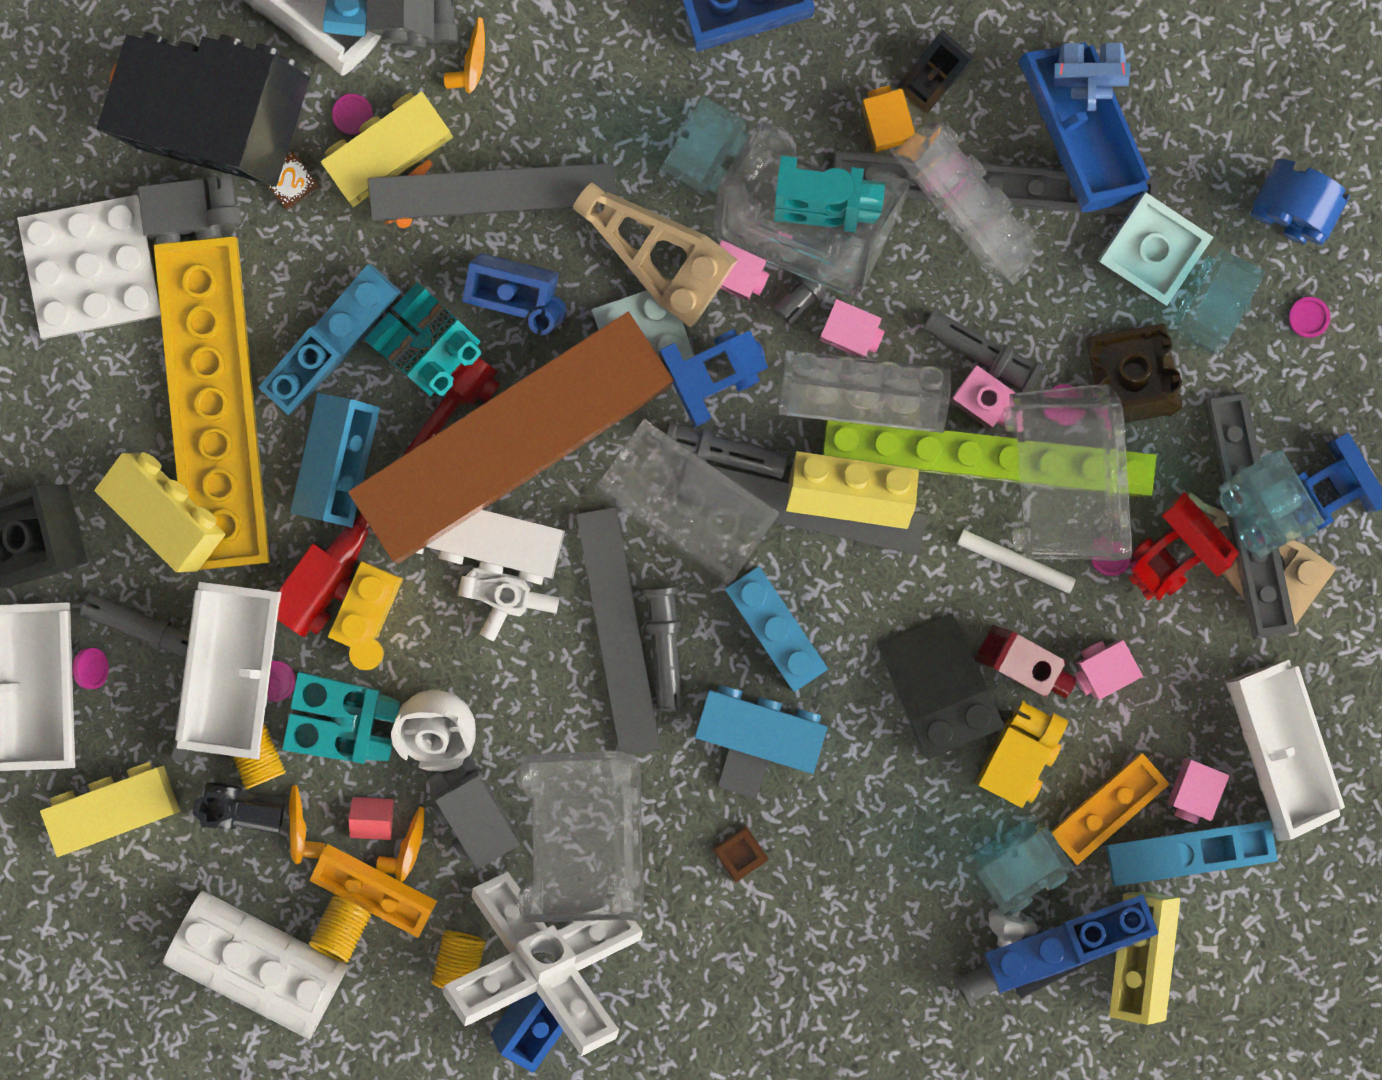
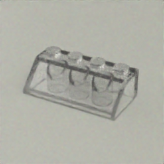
M929 121L892 154L992 278L1014 286L1022 278L1040 251L1033 241L1037 236L1035 231L1023 218L1016 220L1008 210L1012 205L1008 197L997 186L991 189L983 179L986 170L973 155L966 157L957 145L961 142V139L947 123L941 126L938 122Z
M785 350L779 415L943 433L950 402L951 369Z
M645 419L640 423L604 474L595 490V493L728 585L733 582L780 514Z

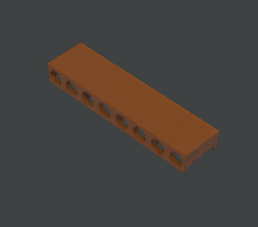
M628 311L357 485L348 493L392 561H396L399 564L672 388L674 379Z

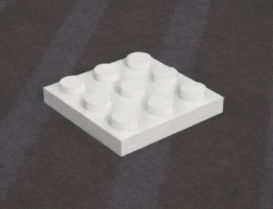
M138 194L17 218L40 338L47 339L161 317L157 277L150 241L143 236Z

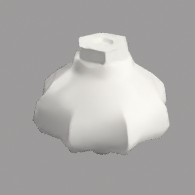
M1014 904L1012 910L1003 908L992 909L989 912V926L998 937L997 945L999 947L1036 935L1038 931L1036 920L1020 912V905Z

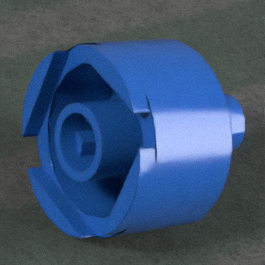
M1281 158L1276 159L1253 202V209L1250 215L1267 225H1272L1275 222L1285 227L1283 235L1294 242L1305 245L1308 240L1317 245H1323L1334 229L1350 198V194H1344L1346 189L1342 185L1317 170L1308 167L1306 172L1301 170L1295 171L1293 167L1296 162Z

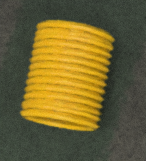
M263 724L260 759L232 756V760L236 764L235 768H238L237 772H240L239 776L243 780L242 783L245 785V789H249L286 772L284 766H282L281 759H279L280 755H277L278 751L274 747V740H271L272 736H269L270 732H268L269 729L266 728V724Z
M333 896L326 907L327 910L324 911L325 914L322 915L323 917L319 921V925H317V929H315L313 936H311L309 945L336 961L348 963V959H351L352 952L356 948L355 945L358 944L357 941H360L359 938L362 937L361 934H363L365 926L370 921L371 914L349 900Z
M444 931L431 983L444 989V985L479 969L485 948L484 944H486L484 939L462 932Z

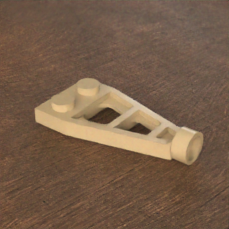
M593 182L582 191L573 205V209L594 225L653 298L689 327L697 323L738 261V259L708 236L614 194L606 193ZM602 203L604 204V210L599 212L597 209ZM625 217L636 220L650 231L640 249L633 248L619 233L618 228ZM665 240L683 248L687 254L686 261L674 279L665 278L651 261L650 253L658 241Z
M1191 492L1187 493L1218 529L1221 526L1229 527L1226 512L1203 503L1200 498ZM1276 533L1280 556L1284 560L1283 570L1296 625L1337 568L1306 545ZM1235 559L1230 568L1222 574L1244 599Z

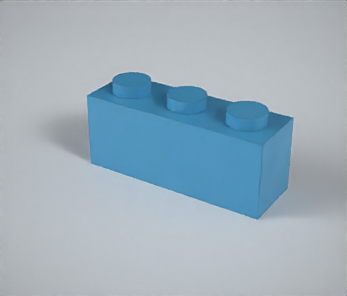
M321 393L317 394L290 510L291 514L353 527L357 506L348 491L361 484L364 480L380 407L353 399Z
M760 566L724 589L793 692L828 670Z
M720 684L717 692L708 690L695 738L814 774L828 728L827 725L819 723L821 715L799 708L796 716L780 711L782 703L760 696L757 703H752L741 699L743 691Z

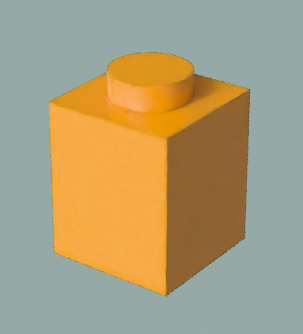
M884 86L869 91L867 93L868 98L862 101L860 107L874 153L913 142L916 133L903 89L892 91L891 86Z

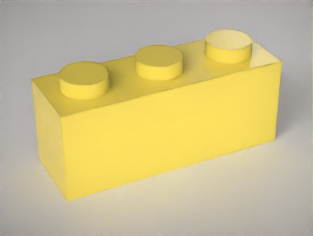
M422 91L415 96L412 92L402 96L392 105L394 111L382 119L379 116L369 119L359 128L361 134L348 143L345 139H342L326 150L325 154L327 157L320 162L352 207L369 197L368 178L399 176L453 138L450 130Z
M796 451L789 477L786 511L908 529L916 507L919 469Z
M144 452L122 453L94 491L175 572H197L226 535L215 524L217 522L215 516L205 508L197 506L188 497L189 492L182 484L169 479L160 470L162 468L160 462L153 456Z
M147 762L128 769L129 778L114 783L112 776L88 784L90 792L76 798L73 790L50 798L51 807L41 810L40 813L56 856L60 857L180 812L164 765L153 769L151 763Z
M1144 891L1124 893L1123 901L1142 894L1144 895L1159 934L1117 951L1109 1017L1146 1025L1166 1021L1180 898Z

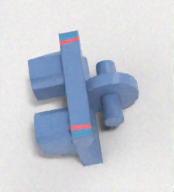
M1062 44L1059 63H1055L1054 87H1071V99H1087V111H1096V99L1113 98V87L1096 86H1129L1130 63H1126L1123 44H1101L1100 63H1084L1083 44Z

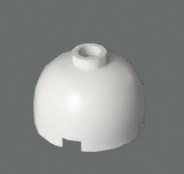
M440 690L419 692L403 703L391 731L392 745L402 758L407 761L409 755L413 759L420 761L419 768L440 772L457 769L463 764L464 759L470 756L476 735L475 719L467 704L456 695Z

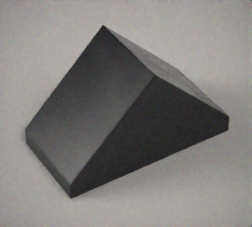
M942 30L897 88L903 89L904 94L928 114L969 67L974 56Z

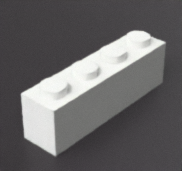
M481 510L426 547L440 550L439 559L463 564L464 557L480 560L478 569L498 574L503 573L504 567L520 571L518 579L542 585L544 577L553 579L565 531ZM424 548L416 553L423 554Z

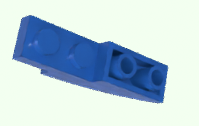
M1142 894L1067 921L1061 926L986 952L984 955L997 990L1001 994L1086 964L1159 933Z

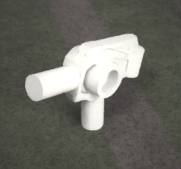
M473 568L466 576H461L458 596L481 600L493 606L480 632V635L492 641L495 640L507 614L521 616L526 611V608L557 613L560 599L559 597L530 592L531 588L526 581L518 579V576L498 574L478 568Z

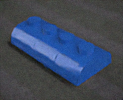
M1086 42L1079 43L1084 45V63H1100L1094 45L1087 46ZM1061 47L1025 53L1019 59L1018 64L1024 73L1038 106L1040 116L1046 125L1057 151V156L1061 165H1063L1077 198L1080 210L1082 212H1091L1116 206L1149 190L1146 181L1150 179L1149 173L1114 92L1112 99H1096V111H1087V99H1071V87H1054L1055 63H1059Z

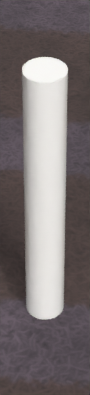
M964 529L958 539L957 545L1070 594L1076 579Z

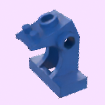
M735 329L730 330L713 339L714 347L685 361L675 343L660 349L658 355L674 379L672 384L694 428L711 419V415L704 403L705 399L734 385L737 391L740 392L760 382L758 374L767 369L768 366L765 361L764 350L760 343L754 339L751 331L738 335ZM722 354H726L735 374L713 384L704 363Z
M1349 432L1340 434L1326 442L1336 461L1309 477L1305 471L1293 476L1283 483L1287 490L1276 496L1277 501L1282 507L1285 519L1292 524L1296 532L1309 527L1312 533L1326 527L1334 521L1331 516L1332 512L1356 498L1360 499L1367 513L1377 512L1382 509V487ZM1328 477L1339 497L1322 506L1312 489H1314L1313 485Z

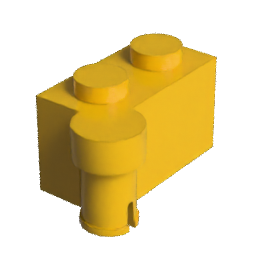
M361 561L328 638L350 647V661L356 668L371 670L379 666L384 655L383 647L374 638H378L404 578Z
M1024 700L1019 703L1016 710L1028 717L1026 718L1015 711H1011L1004 725L1005 728L1000 732L975 781V784L1021 808L1024 807L1026 801L1033 803L1043 783L1038 777L1045 765L1051 767L1056 760L1062 746L1059 744V741L1068 724L1067 719L1055 713L1048 715L1025 703Z

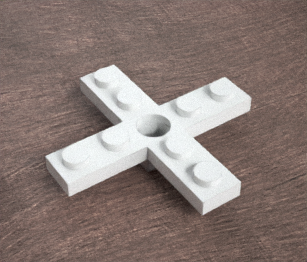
M509 872L474 887L472 899L510 954L444 985L443 995L463 1025L467 1026L537 992L581 1056L616 1039L619 1029L578 970L641 940L643 931L621 900L557 930L554 925L546 927ZM545 952L554 956L557 961L546 964L537 961L532 955Z

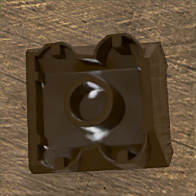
M1164 323L1092 336L1086 339L1103 424L1115 427L1118 424L1155 417H1170L1183 409L1180 397L1182 380L1179 371L1174 367L1171 353L1172 342Z

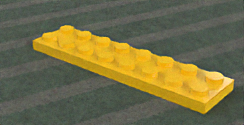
M234 236L154 245L177 482L188 490V497L197 506L205 508L215 516L217 520L215 524L226 534L199 570L270 563L238 238Z

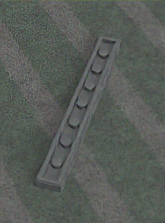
M833 152L832 168H841L850 174L851 167L863 168V180L886 182L884 198L1126 217L1140 197L1139 195L1129 201L1109 208L1082 212L1064 169L957 161L963 172V181L960 188L949 197L938 198L925 190L921 180L923 168L931 159ZM1150 176V179L1146 181L1149 190L1145 192L1158 200L1159 177Z

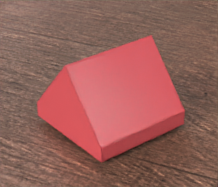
M352 797L348 819L350 838L392 840L394 799Z

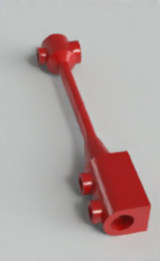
M479 357L472 365L464 366L461 363L451 374L454 378L453 386L446 392V396L402 456L437 435L459 405H475L478 399L486 403L500 385L494 379L498 371ZM361 512L355 519L353 527L345 526V529L326 550L313 541L277 591L281 592L277 620L304 638L310 631L315 635L320 633L331 617L325 610L334 598L342 602L346 597L353 581L349 578L353 573V566L369 534L370 526Z

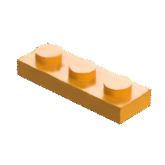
M1140 752L1048 834L1074 864L1078 865L1170 784L1148 758Z
M329 844L323 850L309 880L333 894L361 906L368 912L419 938L437 903L433 898Z

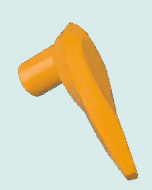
M478 17L475 23L470 46L465 54L464 71L444 74L446 89L465 87V91L470 94L477 86L482 74L485 55L483 18Z
M293 785L289 800L290 856L297 865L302 862L303 857L319 859L325 849V843L305 841L306 823L303 819L301 797L298 786Z
M419 806L407 835L400 844L398 858L379 856L377 859L376 869L383 873L396 874V880L403 882L411 872L420 849L424 829V807Z

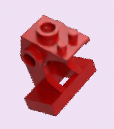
M1183 492L1172 500L1162 514V517L1170 524L1171 528L1155 541L1147 537L1132 550L1131 554L1135 557L1130 562L1133 574L1128 579L1140 588L1148 601L1154 596L1160 601L1165 593L1171 596L1188 581L1183 574L1196 564L1204 562L1218 577L1230 568L1239 551L1193 500ZM1179 537L1193 551L1180 563L1165 548Z

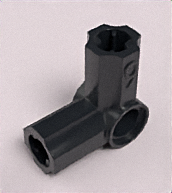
M206 782L204 796L196 799L194 802L193 815L200 820L199 824H201V827L214 829H236V827H243L263 832L279 833L284 817L286 797L242 791V787Z

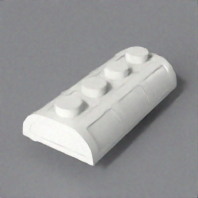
M243 0L259 14H262L285 31L300 45H303L330 65L341 76L346 75L359 64L382 37L367 31V26L365 37L323 32V19L327 0Z
M199 582L198 590H195L176 729L175 740L178 741V749L260 759L262 729L268 698L267 691L281 592Z
M70 603L0 605V771L75 768Z
M1290 660L1253 670L1227 681L1226 685L1233 700L1242 728V734L1247 743L1259 780L1260 789L1263 792L1274 825L1277 840L1294 839L1341 816L1339 810L1345 806L1299 666L1292 667Z
M201 891L193 902L163 961V964L309 1040L314 1034L349 965L318 952L310 945L205 891Z

